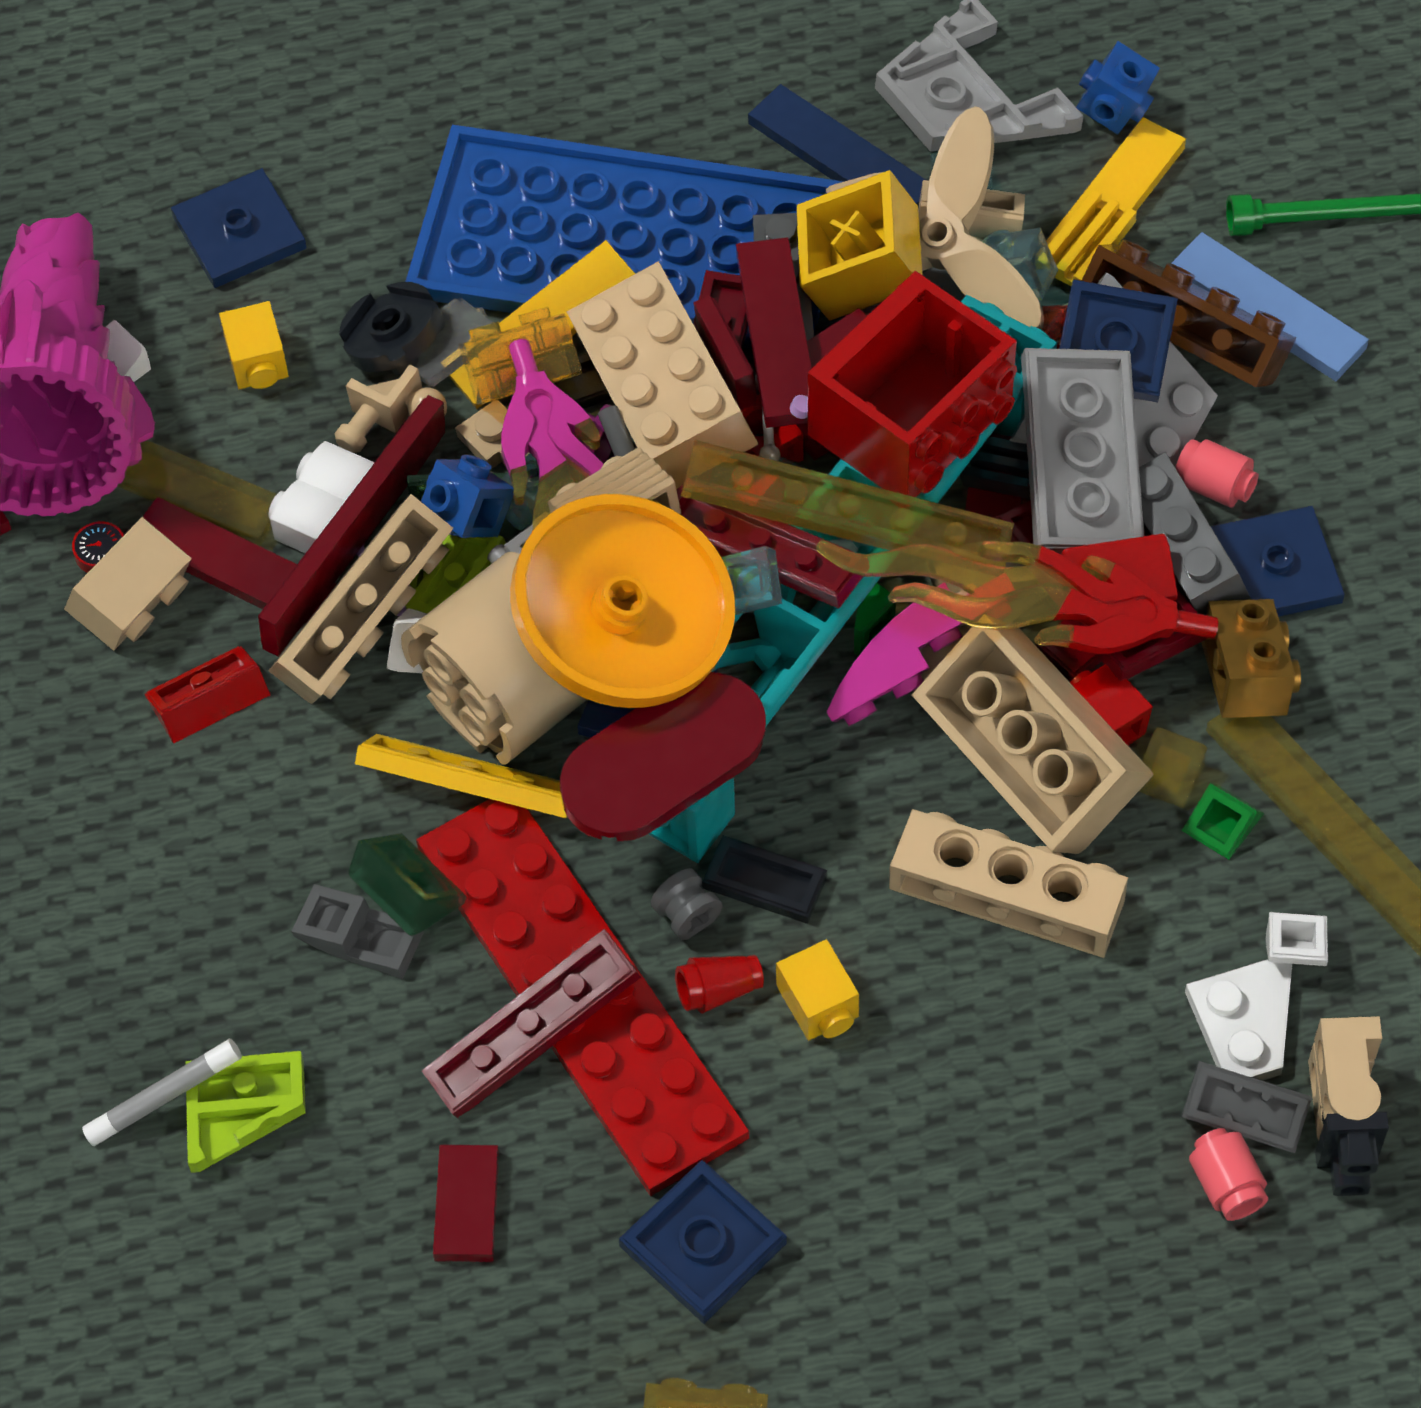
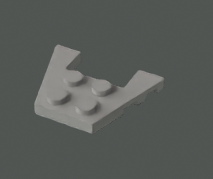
M979 0L961 1L959 10L950 18L944 16L935 23L933 32L920 43L915 40L876 74L875 89L930 152L939 151L955 119L965 110L975 106L980 107L987 114L994 130V143L1080 131L1084 116L1058 87L1015 105L967 53L966 48L996 35L998 21Z
M1108 273L1098 282L1101 285L1123 288ZM1171 342L1169 343L1158 403L1134 399L1139 467L1165 452L1174 467H1176L1183 448L1191 439H1195L1218 396ZM1025 413L1012 434L1010 441L1027 443Z

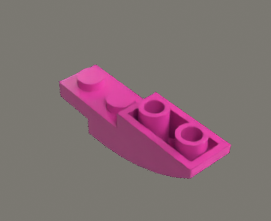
M1005 574L955 601L946 583L943 582L918 598L894 617L871 640L854 661L840 683L827 710L831 721L837 722L844 718L848 726H851L876 712L877 709L873 701L890 691L893 692L896 699L914 691L924 681L921 674L931 669L920 649L930 645L934 653L963 637L958 629L959 627L977 617L979 619L982 615L999 618L1009 612L1011 608L1007 600L1015 597L1016 594Z

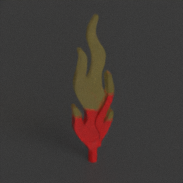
M820 540L816 545L817 551L826 559L843 570L864 577L927 576L961 588L970 595L964 596L943 588L914 582L894 587L888 595V600L891 602H914L973 627L993 630L1015 629L1053 620H1075L1088 625L1060 624L1044 628L1034 638L1035 643L1038 645H1056L1094 654H1111L1131 649L1153 639L1169 638L1173 632L1213 639L1218 630L1217 617L1178 610L1176 601L1162 596L1131 571L1114 562L1093 555L1085 559L1081 568L1065 556L1041 545L1025 542L983 541L977 550V554L982 558L1026 565L1001 567L979 563L964 558L948 549L931 544L908 545L872 554L850 552L824 540Z

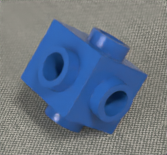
M1117 41L1102 63L1094 59L1084 73L1078 85L1086 90L1076 108L1118 135L1130 118L1138 123L1151 105L1154 97L1147 92L1160 68Z
M462 455L460 459H436L433 470L428 476L421 502L453 527V530L449 533L450 535L461 538L498 537L516 489L490 472L491 465L478 457Z

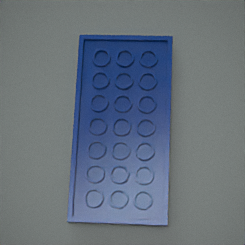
M452 125L405 282H413L424 286L436 302L512 313L607 240L635 274L659 261L693 323L695 318L693 302L699 300L706 270L740 275L736 244L753 242V215L797 213V204L827 194L826 189L829 186L844 181ZM811 300L815 336L820 309ZM749 326L743 347L746 349H752Z

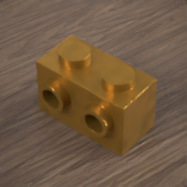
M1274 600L1209 601L1206 615L1218 618V630L1213 639L1207 638L1201 643L1222 718L1286 716L1292 693H1297L1300 690L1301 671L1298 660H1291L1288 651V625L1286 621H1279Z

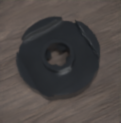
M397 282L387 285L386 287L390 293L382 295L377 299H374L372 294L369 293L357 301L343 318L339 335L344 342L342 347L358 369L367 372H385L390 370L395 375H402L409 365L417 366L419 362L418 356L430 347L438 333L443 330L445 318L430 293L424 286L413 282Z

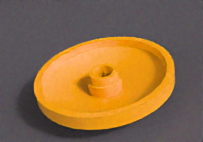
M601 494L577 499L561 506L545 517L532 531L518 556L512 573L510 586L512 616L521 641L529 654L561 686L585 699L600 704L623 708H644L664 704L685 695L697 687L711 673L724 653L732 634L735 619L734 591L728 570L718 551L709 539L685 517L662 504L645 498L622 494Z

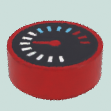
M104 521L89 523L82 527L75 534L72 541V551L77 565L84 572L88 573L124 536L121 529L112 523Z

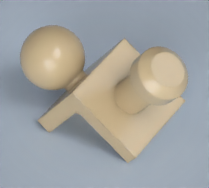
M412 365L407 367L399 379L366 386L351 378L346 385L351 409L356 414L348 424L340 425L335 432V439L341 448L352 453H359L367 443L365 436L375 423L396 433L424 397L426 398L427 395L443 401L445 415L447 412L446 399L441 392L434 388H422L419 370Z

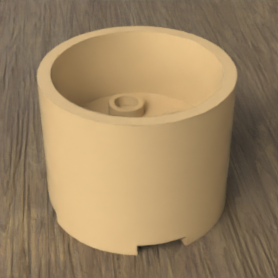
M507 552L403 632L401 636L402 650L407 663L413 668L419 664L423 670V679L431 691L427 698L432 705L479 753H482L488 747L498 753L496 757L501 765L513 760L587 700L569 691L552 679L535 662L521 641L514 623L510 603L512 573L519 553Z

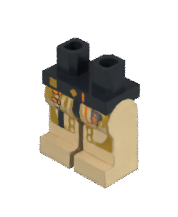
M1380 1016L1321 1018L1314 1039L1315 1043H1313L1308 1060L1318 1138L1315 1151L1317 1168H1330L1334 1196L1369 1194L1371 1188L1370 1174L1377 1171L1379 1165L1378 1158L1389 1129L1387 1112H1378L1381 1101L1379 1087L1370 1077L1375 1062L1374 1059H1376L1382 1041Z

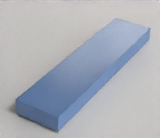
M1203 232L1171 263L1194 274L1193 284L1210 292L1212 287H1217L1235 295L1240 299L1237 307L1255 316L1257 310H1260L1285 322L1286 325L1283 331L1296 337L1290 352L1334 381H1337L1367 349L1368 338Z

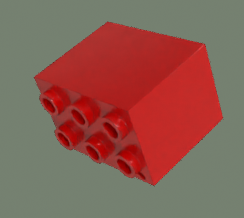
M914 271L808 372V435L904 505L908 506L921 492L926 494L932 491L941 480L944 469L957 457L959 459L965 458L974 449L980 434L991 423L995 425L1001 423L1010 413L1015 401L1012 396L1014 377L1017 372V367L1015 366L1017 340L926 277Z

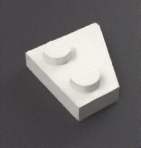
M1264 960L1186 984L1185 994L1216 1066L1262 1081L1281 1075L1284 1061L1292 964Z

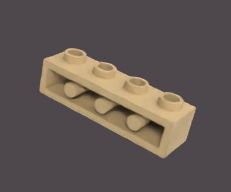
M410 494L269 669V672L310 704H313L322 694L331 700L351 675L343 669L355 652L364 658L384 633L376 627L388 611L397 616L413 597L416 590L409 584L421 569L430 574L449 551L442 542L453 530V527Z

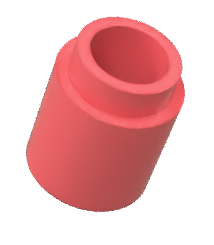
M1191 439L1183 448L1175 467L1189 490L1230 508H1233L1238 500L1243 502L1249 500L1255 490L1259 474L1253 471L1254 460L1208 439L1202 442Z
M1218 1128L1207 1132L1194 1143L1196 1149L1189 1156V1162L1214 1210L1222 1211L1226 1220L1234 1221L1253 1214L1267 1203L1268 1196L1264 1191L1267 1182L1240 1132L1227 1133L1226 1129Z

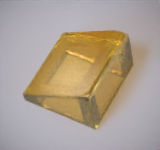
M1157 727L1143 758V763L1154 775L1139 792L1184 809L1205 765L1207 746Z

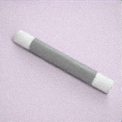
M229 1038L82 1127L86 1139L92 1146L98 1145L240 1060L242 1055L238 1046Z

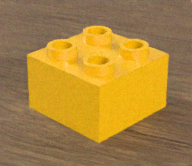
M891 170L797 204L800 287L829 321L852 313L858 308L863 309L883 302L914 271L922 275L918 205Z

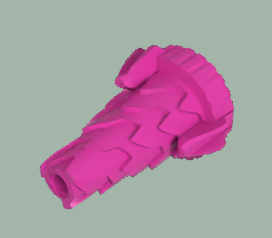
M80 213L63 218L42 219L33 223L30 227L22 223L16 234L15 248L8 259L0 287V511L3 512L12 511L16 515L31 516L33 514H38L42 517L55 516L62 512L67 514L76 512L83 506H91L101 501L103 495L110 494L119 483H122L127 467L136 465L141 460L142 450L140 443L152 438L154 434L155 422L151 408L131 377L121 376L117 372L115 362L107 359L110 329L103 327L105 306H97L100 263L98 260H94L92 225Z

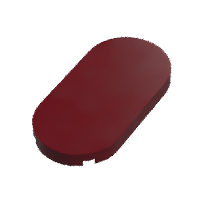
M711 672L697 687L673 701L656 706L635 708L578 746L566 760L560 776L562 805L567 817L580 831L601 840L602 836L608 838L616 837L617 841H632L651 833L744 771L756 760L766 733V715L760 698L743 681L730 675Z

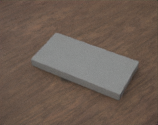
M1025 348L1021 355L1034 555L1037 554L1041 546L1061 554L1064 549L1070 547L1143 537L1144 526L1130 351Z

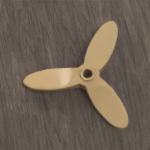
M975 106L965 110L955 119L941 144L931 172L927 197V215L919 221L922 271L933 267L939 270H946L964 296L969 295L982 303H991L1000 308L1005 315L1028 327L1032 326L1042 329L1044 324L1042 306L1025 279L996 250L970 236L968 232L985 199L994 155L993 127L987 114L980 107Z

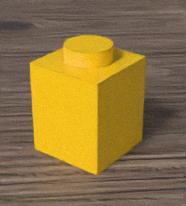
M270 301L219 313L238 390L247 387L255 389L267 388L275 384L277 380L289 377Z
M827 939L776 962V986L808 1041L822 1034L825 1038L839 1036L853 1025L854 1019L859 1017V993Z

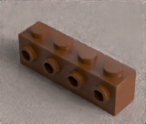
M1122 240L1120 245H1098L1081 281L1098 284L1100 279L1108 273L1124 289L1178 298L1170 342L1254 387L1268 386L1274 383L1296 340V337L1283 331L1286 325L1285 322L1260 310H1257L1255 316L1237 307L1240 299L1223 289L1212 287L1210 292L1193 284L1194 274L1177 265L1167 263L1165 268L1149 261L1148 258L1151 252L1136 243Z

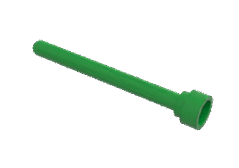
M1421 193L1262 203L1260 198L1252 199L1250 194L1228 195L1226 201V218L1230 236L1252 235L1254 230L1262 229L1263 224L1421 214Z

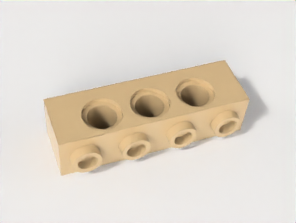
M912 809L890 864L889 889L1104 958L1125 902L1128 877L1119 875L1113 868L1104 864H1085L1066 858L1060 852H1052L1047 846L1031 847L1012 841L1008 836L997 830H977L958 824L953 818L943 813L930 812L927 814ZM951 858H960L968 864L962 867H952L944 861ZM1004 875H1013L1022 881L1017 884H1005L997 878ZM1057 892H1066L1073 895L1076 899L1062 902L1056 900L1051 895Z

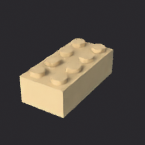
M659 261L567 311L615 406H618L622 419L636 446H640L644 453L647 452L650 459L653 458L655 463L659 464L661 469L667 472L668 476H672L676 489L684 481L690 482L758 445L740 408Z
M982 615L912 694L914 699L1052 852L1079 854L1085 850L1154 775L1012 620Z

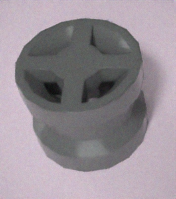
M692 868L681 870L669 877L659 886L651 899V906L657 914L667 916L672 921L671 930L680 940H688L716 920L723 908L721 900L714 893L705 892L702 888V878Z

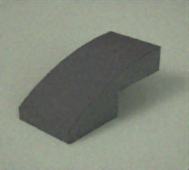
M314 884L291 932L295 938L327 954L403 979L425 931L419 921L370 909L365 897Z

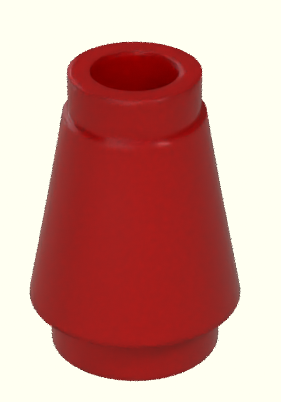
M756 955L746 957H692L688 959L686 965L676 967L675 982L683 1008L686 1011L698 1009L703 1014L755 989L763 988L764 975L761 963Z

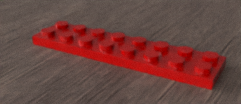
M488 799L416 839L417 848L516 996L525 991L603 929L611 936L641 976L640 979L551 1048L650 1197L683 1178L701 1160L707 1164L749 1139L748 1128L527 808Z

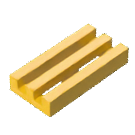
M1093 189L1040 254L1037 268L1072 287L1073 279L1082 280L1097 247L1076 273L1071 272L1070 269L1091 246L1093 240L1109 220L1115 224L1098 245L1119 244L1136 223L1137 211L1128 207L1124 212L1119 209V202L1112 198L1105 202L1101 200L1102 193ZM1095 213H1097V216L1093 219V221L1089 224V226L1085 229V231L1081 234V236L1077 239V241L1073 244V246L1069 249V251L1065 254L1061 261L1058 264H1056L1055 262L1059 259V257L1063 254V252L1067 249V247L1071 244V242L1075 239V237L1079 234V232L1083 229V227L1087 224L1091 217Z

